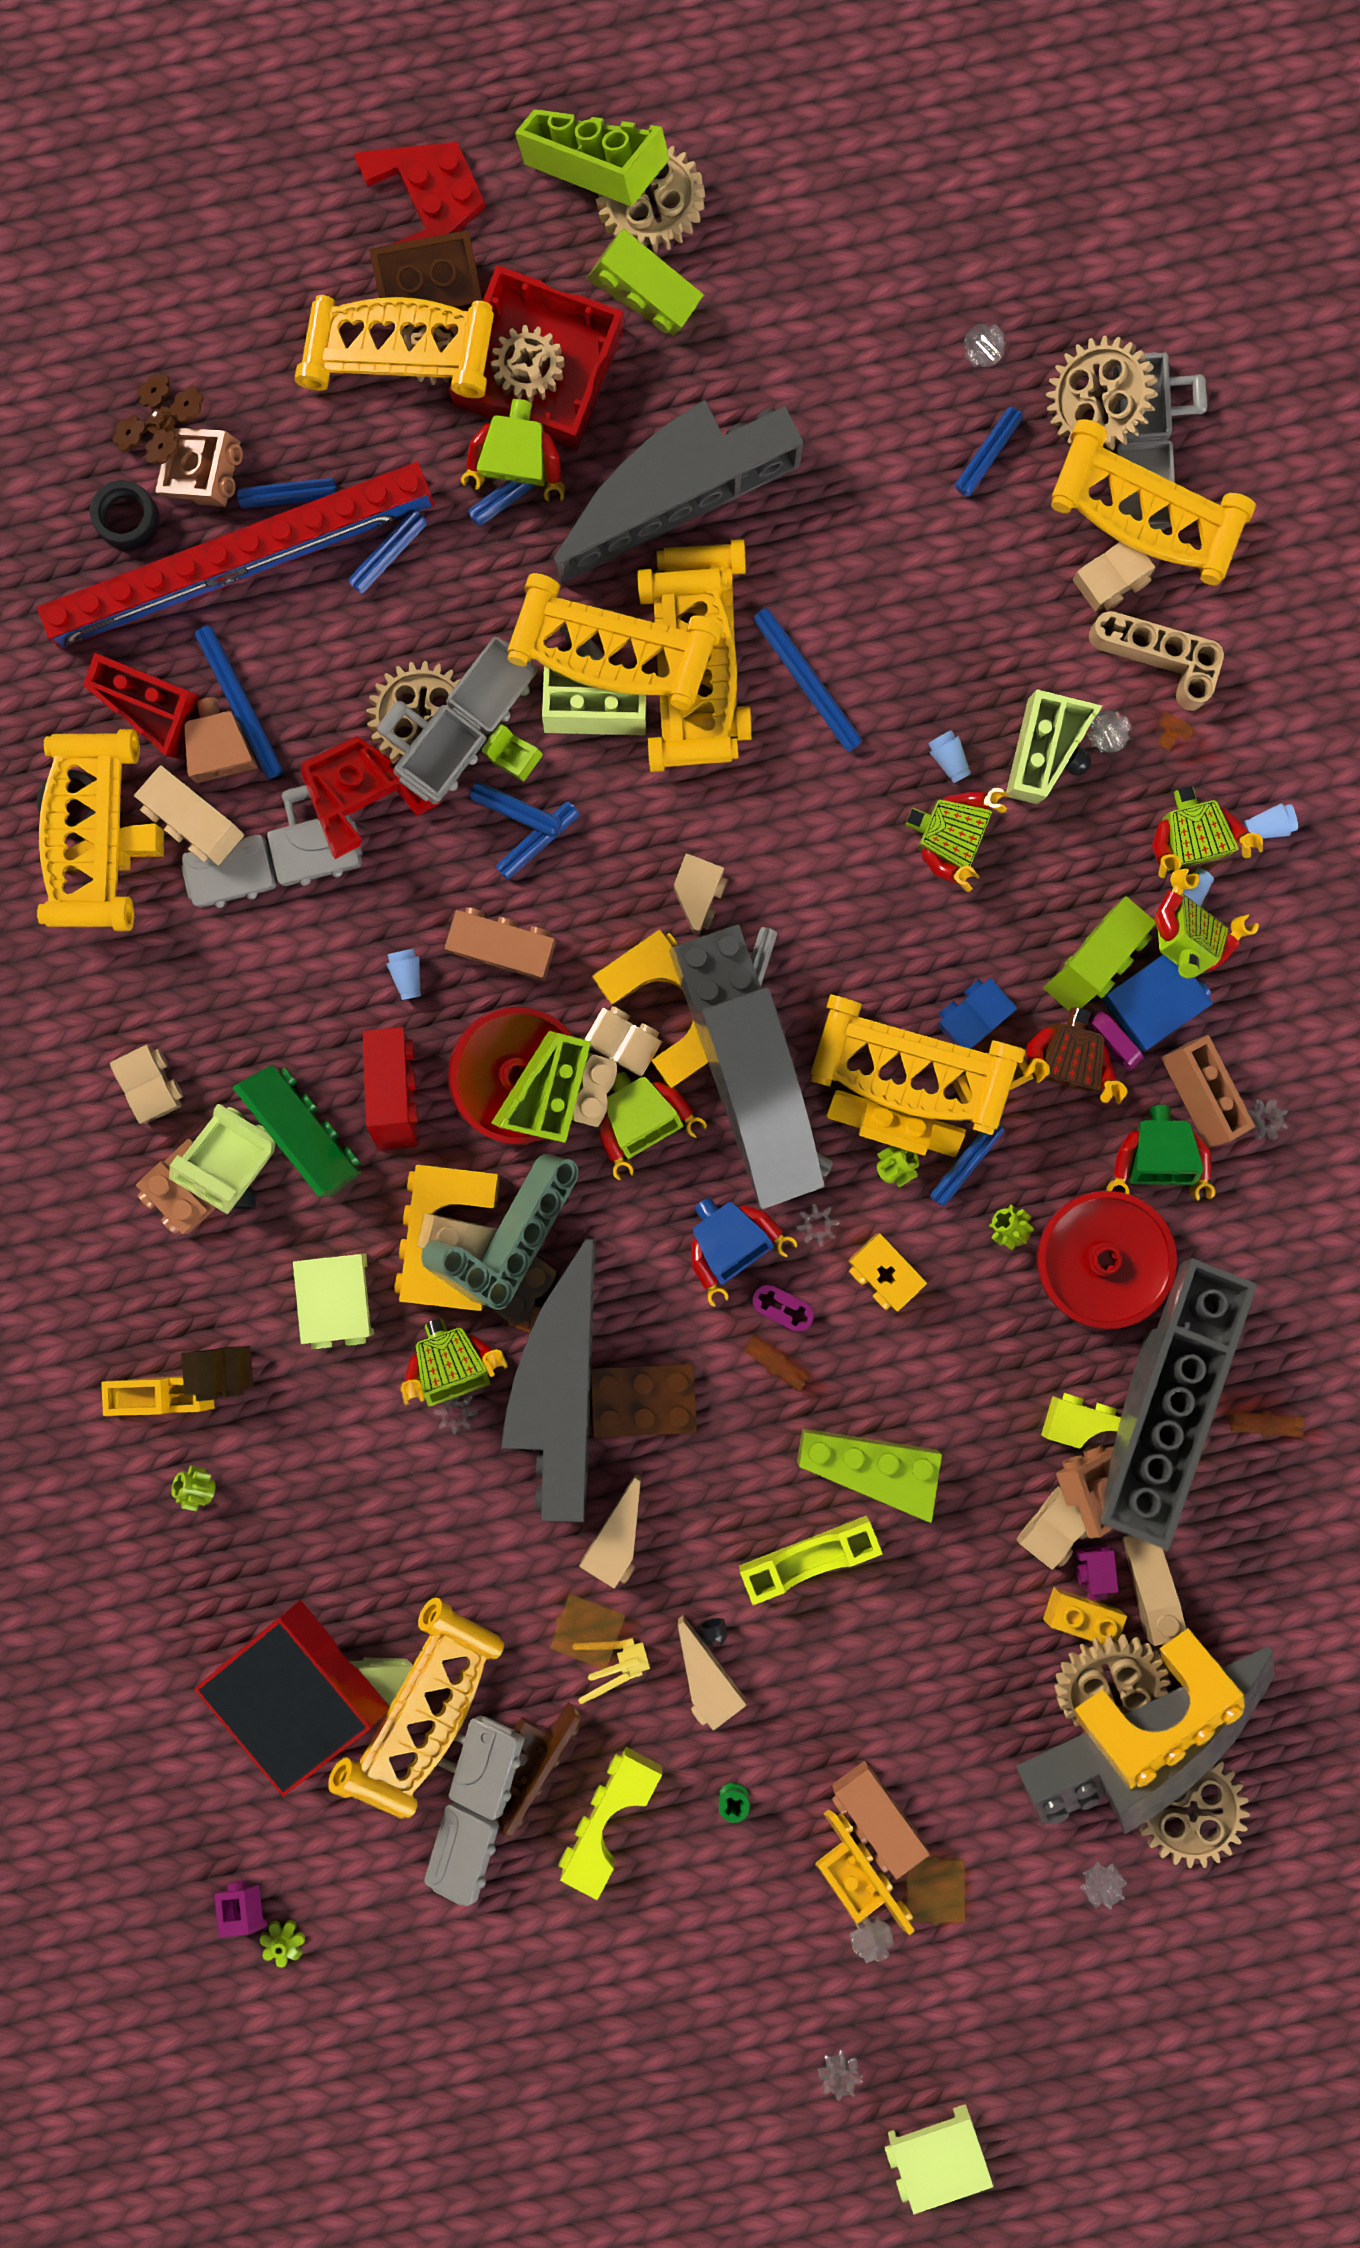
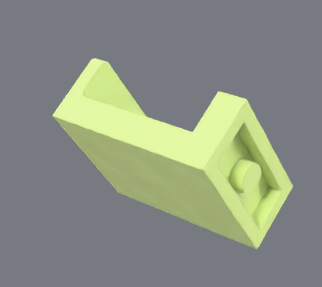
M217 1104L214 1108L212 1119L182 1157L177 1155L170 1164L169 1179L228 1215L274 1153L275 1141L263 1126H255L246 1121L243 1115L234 1108H225Z
M367 1254L293 1262L301 1344L311 1343V1349L332 1347V1341L345 1339L346 1346L366 1343V1337L374 1335V1328H371L365 1275V1267H368Z
M966 2104L953 2108L955 2118L900 2137L896 2136L895 2130L888 2132L890 2145L885 2146L891 2169L896 2167L899 2169L901 2179L896 2180L902 2202H910L913 2214L993 2187Z

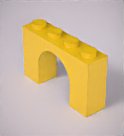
M659 929L593 975V980L612 1006H615L642 986L652 982H667L682 990L669 950L678 944L670 933L664 936ZM694 1021L688 1033L680 1041L651 1060V1063L670 1088H674L708 1064Z
M416 1165L415 1171L409 1172L407 1191L412 1192L411 1205L405 1206L403 1225L408 1226L407 1239H401L399 1248V1259L404 1260L403 1273H397L395 1281V1293L400 1294L399 1302L476 1311L485 1309V1305L471 1301L428 1271L421 1261L423 1249L417 1247L425 1213L435 1215L441 1209L456 1204L497 1208L501 1175Z
M1186 1629L1160 1648L1162 1662L1190 1697L1188 1712L1184 1719L1175 1727L1161 1732H1149L1135 1727L1124 1717L1103 1689L1074 1709L1078 1723L1130 1790L1137 1785L1143 1787L1149 1784L1156 1777V1771L1164 1765H1175L1185 1756V1750L1195 1743L1197 1745L1204 1744L1214 1735V1729L1224 1722L1227 1725L1235 1722L1243 1714L1242 1709L1245 1708L1244 1695L1189 1629Z

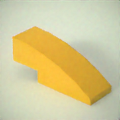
M157 824L133 825L119 828L118 871H131V857H164V830ZM84 840L67 849L65 857L67 860H74L93 848L94 845ZM69 867L65 870V872L81 870L77 869L76 867Z
M183 1376L101 1382L103 1416L154 1415L201 1412L215 1409L214 1400L196 1401L195 1395H184Z

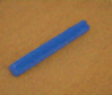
M768 608L760 610L754 616L755 624L842 746L848 752L861 744L862 738L772 612Z
M210 626L198 629L195 632V636L265 776L269 780L281 776L284 770L214 630Z

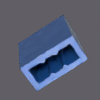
M1163 954L1113 988L1103 998H1100L1121 1029L1140 1052L1147 1051L1213 1004L1209 998L1211 991L1201 979L1182 977L1178 973V965Z

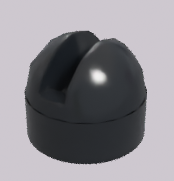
M1077 746L1064 770L1072 775L1085 774L1091 766L1089 754L1080 746Z
M248 1187L232 1209H255L256 1195L253 1189Z
M723 1618L708 1619L698 1625L702 1641L710 1647H714L713 1642L719 1641L720 1645H722L727 1638V1627Z

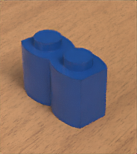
M991 978L985 983L978 979L964 991L968 997L961 1004L957 1005L953 1001L939 1013L942 1020L937 1026L953 1044L969 1049L973 1048L1018 1009Z

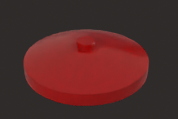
M505 1007L479 1017L462 1033L452 1051L448 1069V1081L451 1097L458 1112L472 1128L488 1138L509 1144H525L543 1139V1137L500 1128L491 1122L548 1031L574 1037L565 1025L543 1011L527 1007Z
M1098 1191L1070 1200L1052 1215L1043 1229L1039 1240L1037 1269L1045 1293L1063 1314L1076 1322L1090 1327L1117 1329L1142 1321L1155 1312L1164 1302L1174 1283L1177 1269V1252L1169 1227L1160 1214L1150 1205L1126 1193Z

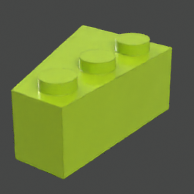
M624 228L608 245L586 278L590 283L651 321L657 329L671 335H675L683 327L704 296L703 293Z
M1125 896L1109 911L1084 940L1085 942L1076 953L1070 956L1063 964L1065 966L1043 989L1069 1012L1071 1008L1081 1009L1096 995L1103 998L1115 984L1111 980L1114 974L1117 972L1121 975L1134 961L1130 957L1134 950L1140 952L1152 939L1149 932L1154 927L1155 921Z
M548 1031L491 1123L500 1128L566 1143L591 1041Z

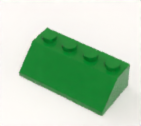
M272 1064L236 1084L233 1090L318 1197L331 1198L362 1173L357 1166L361 1163L358 1156L349 1146L344 1149L336 1140L340 1136L338 1131L328 1120L325 1122L321 1121L315 1113L319 1109L307 1093L302 1096L294 1087L298 1081L286 1067L280 1069Z

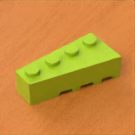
M534 109L515 132L524 165L631 207L669 160L661 126L651 125L649 130L637 129L636 124L632 122L622 121L620 126L604 124L603 118L591 117L588 120L579 121L575 120L573 114Z
M802 1428L797 1459L799 1467L932 1523L942 1457L938 1450Z

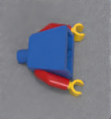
M711 1198L704 1199L695 1207V1211L702 1219V1222L692 1230L696 1238L691 1243V1265L703 1288H708L707 1296L711 1306L716 1307V1303L711 1297L714 1292H722L727 1301L728 1293L722 1285L768 1251L775 1248L779 1255L788 1257L781 1249L782 1243L786 1240L793 1247L797 1248L795 1239L783 1236V1230L765 1211L747 1205L737 1207L732 1202H728L721 1208H718Z

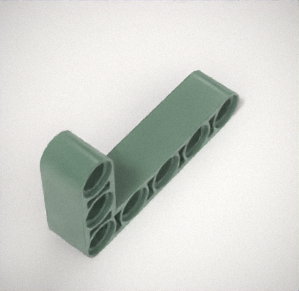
M551 1154L539 1156L481 1260H478L463 1248L439 1240H432L427 1243L422 1251L421 1261L423 1266L471 1301L496 1310L507 1307L577 1181L579 1171L577 1164L571 1159Z

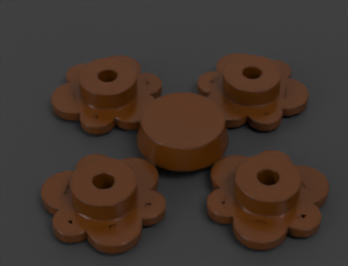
M166 374L159 376L151 375L147 382L143 383L138 389V395L141 397L140 404L143 407L150 406L154 409L147 419V424L139 420L135 415L131 416L128 420L123 419L119 421L116 425L117 433L113 436V442L120 451L127 452L131 447L140 444L143 434L148 429L154 435L153 440L146 444V450L148 451L146 460L150 464H156L157 462L165 464L179 448V444L176 441V433L171 431L175 425V418L180 422H185L188 418H196L201 412L204 395L199 392L196 386L191 385L184 392L176 394L175 402L171 405L170 409L165 406L160 407L170 394L171 390L168 387L170 378Z

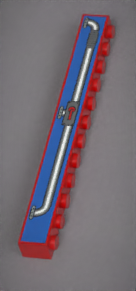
M417 461L42 604L36 608L48 639L59 649H63L405 518L412 510L421 512L434 507L435 504Z

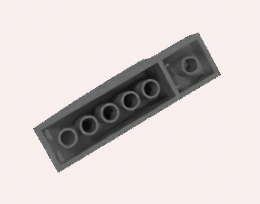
M704 400L673 419L647 439L596 491L554 556L560 584L578 577L800 467L803 440L786 407L783 406L777 410L769 408L757 416V420L747 425L744 423L734 425L723 436Z
M739 924L672 947L669 953L760 1210L825 1187L809 1118L769 987L761 989Z
M586 1239L542 1306L519 1362L506 1411L501 1448L540 1449L539 1454H537L536 1475L543 1477L542 1485H538V1489H536L535 1511H541L542 1521L583 1522L587 1512L596 1239Z
M1194 1258L1179 1264L1158 1328L1145 1333L1111 1457L1100 1524L1162 1549H1170L1257 1287L1256 1283Z
M1271 1647L1263 1648L1222 1668L1244 1695L1245 1708L1242 1709L1243 1714L1235 1722L1229 1725L1224 1722L1214 1729V1735L1204 1744L1197 1745L1195 1743L1185 1750V1756L1175 1765H1164L1156 1771V1777L1143 1787L1137 1785L1130 1790L1087 1733L1017 1765L1016 1768L1023 1787L1042 1826L1050 1823V1825L1061 1823L1069 1817L1068 1813L1079 1808L1082 1810L1090 1809L1099 1804L1100 1798L1105 1796L1123 1832L1126 1834L1156 1816L1181 1797L1214 1766L1235 1742L1274 1679V1657ZM1181 1687L1124 1714V1717L1135 1727L1145 1731L1161 1732L1169 1730L1179 1724L1186 1716L1190 1706V1697L1186 1690Z

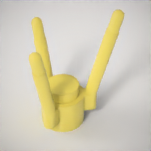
M633 1638L623 1641L574 1643L572 1646L574 1650L623 1649V1652L617 1653L618 1664L588 1675V1679L593 1681L620 1671L624 1674L580 1697L578 1700L580 1704H584L631 1678L643 1675L642 1671L650 1669L643 1642L634 1644Z

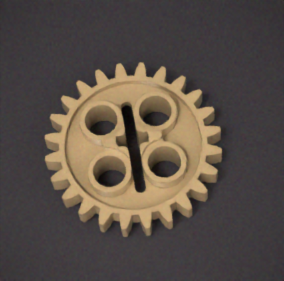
M674 146L667 150L669 160L655 178L661 175L666 177L663 179L654 178L649 184L662 222H656L645 191L632 207L598 194L599 198L596 199L601 223H605L607 234L613 233L615 238L624 228L644 246L651 245L653 252L657 253L660 243H663L669 250L671 249V239L674 238L679 243L683 242L682 231L689 234L693 233L691 222L700 223L699 211L705 208L703 197H705L704 185H702L701 173L696 171L695 162L688 163L685 152L676 157ZM671 204H676V205H677L676 207L671 208V209L666 208L667 206H669V205H671ZM641 216L646 217L645 219H643V220H641V221H636V220H635L636 218L641 217Z
M1103 336L1101 344L1098 346L1096 341L1090 338L1088 349L1084 350L1077 344V356L1072 357L1067 353L1064 355L1068 363L1066 367L1055 366L1061 375L1059 378L1049 379V382L1056 387V390L1046 393L1050 400L1055 401V403L1047 407V411L1051 414H1057L1050 422L1055 427L1061 426L1058 434L1063 438L1069 436V444L1072 445L1070 435L1075 423L1078 420H1082L1083 414L1089 409L1095 410L1092 421L1101 424L1107 430V437L1104 443L1111 451L1114 450L1115 440L1117 439L1124 445L1128 444L1126 436L1128 432L1136 436L1139 435L1136 428L1138 422L1142 424L1149 423L1143 414L1145 411L1155 410V407L1148 402V399L1157 397L1158 392L1149 388V386L1155 384L1158 380L1154 375H1147L1154 367L1149 361L1142 363L1146 355L1142 350L1135 353L1136 346L1132 342H1129L1124 347V341L1117 337L1111 346L1110 339L1107 336ZM1100 365L1099 381L1095 375V366ZM1122 365L1121 375L1115 380H1109V373L1112 368ZM1083 376H1089L1087 386L1082 390H1076L1078 380ZM1100 385L1107 390V392L1102 394L1104 406L1096 399V397L1101 396ZM1128 399V405L1124 412L1115 414L1114 408L1118 401ZM1104 407L1109 418L1107 424H1104Z
M427 661L423 662L421 670H416L413 662H410L409 672L406 673L397 666V677L393 678L387 673L384 675L387 682L386 686L376 683V691L380 696H369L370 703L375 706V708L366 709L368 717L374 719L367 723L369 731H377L379 723L403 694L415 696L414 701L407 706L420 715V695L423 688L427 689L425 700L427 716L424 719L429 722L440 708L431 704L432 700L437 696L448 698L461 679L453 682V670H449L445 675H442L441 664H437L433 671H429ZM403 715L392 732L395 734L397 729L402 726L412 728L413 731L410 736L401 738L411 746L419 735V725L406 715ZM378 731L371 736L373 743L383 742L379 747L382 755L392 751L390 754L391 763L394 764L405 754L399 747L380 735Z
M1122 1634L1118 1642H1113L1111 1635H1107L1105 1643L1100 1644L1098 1639L1093 1638V1647L1091 1648L1081 1644L1082 1653L1080 1655L1070 1652L1069 1656L1072 1663L1061 1662L1060 1665L1063 1673H1056L1058 1684L1054 1685L1060 1709H1063L1065 1717L1067 1719L1072 1718L1074 1725L1078 1727L1080 1724L1077 1721L1074 1709L1103 1689L1116 1705L1102 1669L1103 1664H1108L1122 1700V1704L1116 1705V1707L1123 1715L1168 1694L1166 1686L1170 1685V1681L1167 1676V1668L1162 1662L1159 1652L1153 1651L1150 1643L1141 1646L1138 1637H1135L1128 1643L1126 1636Z
M1219 1759L1188 1791L1171 1803L1174 1806L1189 1807L1190 1801H1194L1200 1809L1222 1808V1813L1215 1814L1209 1811L1194 1809L1192 1815H1188L1183 1808H1166L1146 1821V1824L1139 1829L1142 1836L1152 1834L1147 1842L1150 1848L1161 1845L1158 1852L1161 1858L1166 1857L1171 1852L1172 1862L1175 1865L1184 1857L1188 1868H1192L1194 1859H1198L1205 1868L1207 1867V1857L1212 1856L1217 1863H1220L1218 1852L1221 1850L1230 1856L1232 1855V1851L1228 1846L1230 1841L1239 1845L1242 1843L1235 1833L1236 1831H1247L1248 1829L1240 1822V1818L1250 1817V1813L1240 1808V1805L1247 1803L1249 1800L1245 1795L1237 1794L1244 1787L1240 1781L1230 1783L1235 1775L1233 1770L1228 1769L1222 1772L1224 1766L1222 1760ZM1208 1784L1217 1785L1218 1788L1217 1795L1211 1800H1205L1201 1797L1203 1787ZM1170 1817L1181 1819V1827L1175 1832H1167L1164 1829L1165 1822ZM1206 1820H1213L1216 1822L1214 1833L1207 1836L1200 1834L1201 1824Z

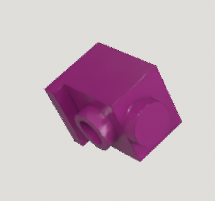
M1107 1545L1073 1548L1074 1556L1081 1561V1565H1077L1078 1583L1080 1586H1084L1088 1599L1103 1600L1109 1598V1593H1117L1118 1583L1114 1550Z
M242 1879L227 1883L228 1889L214 1894L219 1938L248 1935L267 1927V1919L263 1920L259 1885L249 1886L248 1879Z

